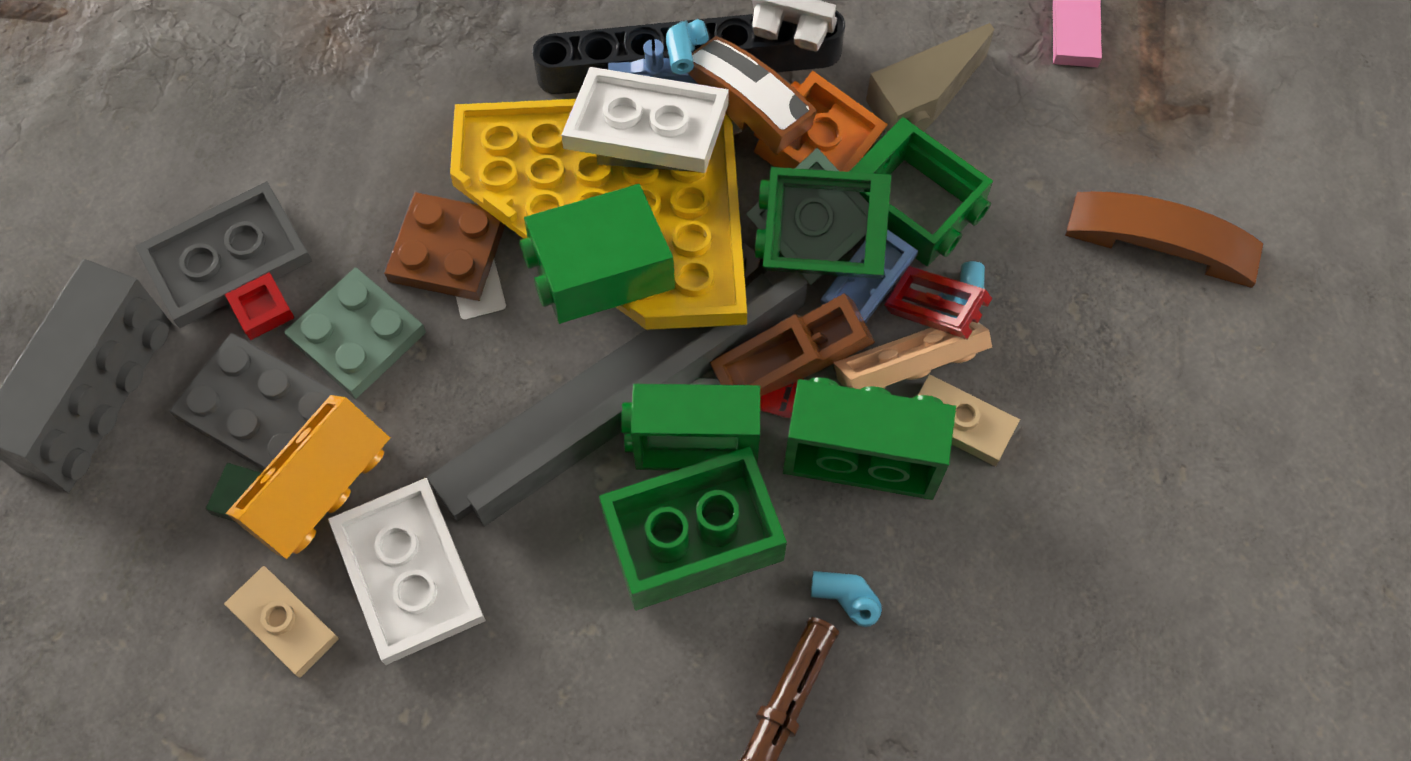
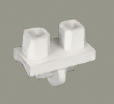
M752 0L754 8L752 28L756 36L777 40L782 21L798 24L794 36V44L800 48L816 52L821 46L826 33L834 32L837 22L835 4L823 2L822 0Z

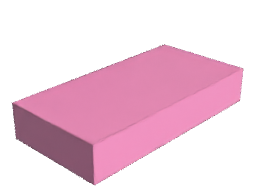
M1053 0V64L1098 68L1102 59L1101 0Z

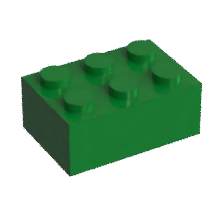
M817 377L809 381L798 379L783 474L933 500L949 466L956 406L943 404L939 398L928 395L908 398L891 395L888 390L875 386L855 389L839 386L837 382L828 378Z
M750 446L599 495L603 517L635 611L784 561L787 541Z

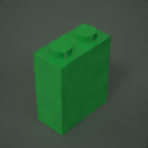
M640 184L524 217L528 238L520 240L523 257L528 269L537 267L540 276L534 277V282L540 302L543 307L552 305L559 324L675 289L673 255Z

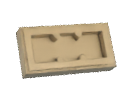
M929 374L918 396H933L942 400L943 404L956 406L952 445L996 467L1020 419Z
M265 566L261 567L224 603L299 678L339 640Z

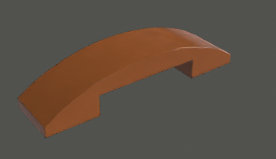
M1077 192L1065 236L1107 248H1112L1117 239L1207 265L1205 275L1253 288L1256 284L1263 243L1253 235L1212 214L1159 198L1118 192Z

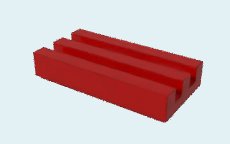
M908 266L884 306L893 315L968 340L972 333V330L969 328L970 323L979 322L982 317L979 311L981 305L988 307L993 298L986 289ZM914 283L968 301L965 305L943 299L941 296L929 292H921L909 287ZM902 299L957 316V319L902 301Z

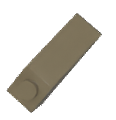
M988 23L871 73L866 101L874 114L888 124L885 131L888 132L902 117L922 131H925L987 57L995 30L993 26Z

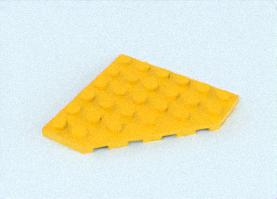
M576 99L455 104L450 175L453 186L524 239L528 238L524 221L525 216L640 184L673 255L675 289L623 304L616 308L646 330L747 325V303L733 123L726 113L706 172L701 173L695 171L598 165L596 154L563 149L561 134Z

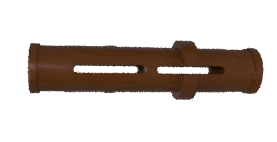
M809 617L807 619L804 631L785 666L767 706H760L756 714L759 723L742 757L738 761H777L788 737L796 736L800 727L796 720L818 678V674L835 639L840 634L839 630L832 624L817 617Z

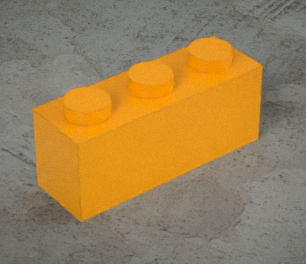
M330 395L226 514L275 554L285 559L292 553L298 554L315 537L316 529L314 527L327 512H335L345 503L351 493L348 487L361 472L363 474L368 473L380 462L384 455L382 448L391 437L349 399Z

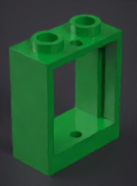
M902 117L849 172L891 174L905 160L963 202L933 235L889 203L887 230L918 250L915 258L928 267L939 254L947 257L955 249L962 238V233L960 232L968 223L975 226L985 216L991 206V202L987 198L993 180ZM859 192L869 203L870 192Z
M771 167L770 180H761L759 209L767 210L766 229H757L755 258L763 259V268L766 271L794 273L798 271L799 273L883 279L892 175ZM785 187L870 192L864 263L780 257Z
M633 384L632 402L622 403V434H624L625 452L634 453L636 470H679L750 446L758 464L760 385Z

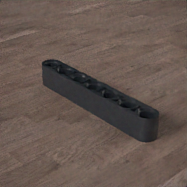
M837 10L835 12L837 22L834 32L826 33L821 46L816 52L800 48L794 44V36L798 24L783 20L777 40H770L754 35L752 28L754 14L700 19L706 25L709 40L718 36L755 56L776 73L830 67L839 61L842 54L845 20L843 15ZM682 21L544 35L535 42L532 50L538 84L545 92L550 94L578 93L590 67L608 70V63L633 62L645 59L643 47L651 39L652 51H655V39H657L664 46L663 58H669L666 34L669 28ZM696 45L695 50L700 48L702 45Z

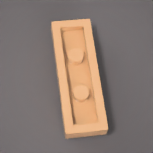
M971 322L969 328L972 330V333L968 340L934 328H928L834 362L837 379L844 387L855 389L867 386L885 389L886 386L904 379H919L927 376L932 369L948 363L969 361L975 357L976 353L992 348L989 329L979 322Z

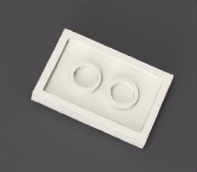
M590 67L561 134L563 149L705 173L729 104V89Z
M427 478L328 519L378 654L385 665L486 621Z

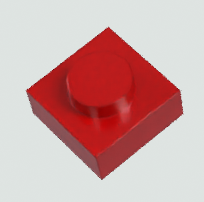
M270 272L225 294L250 341L295 318Z

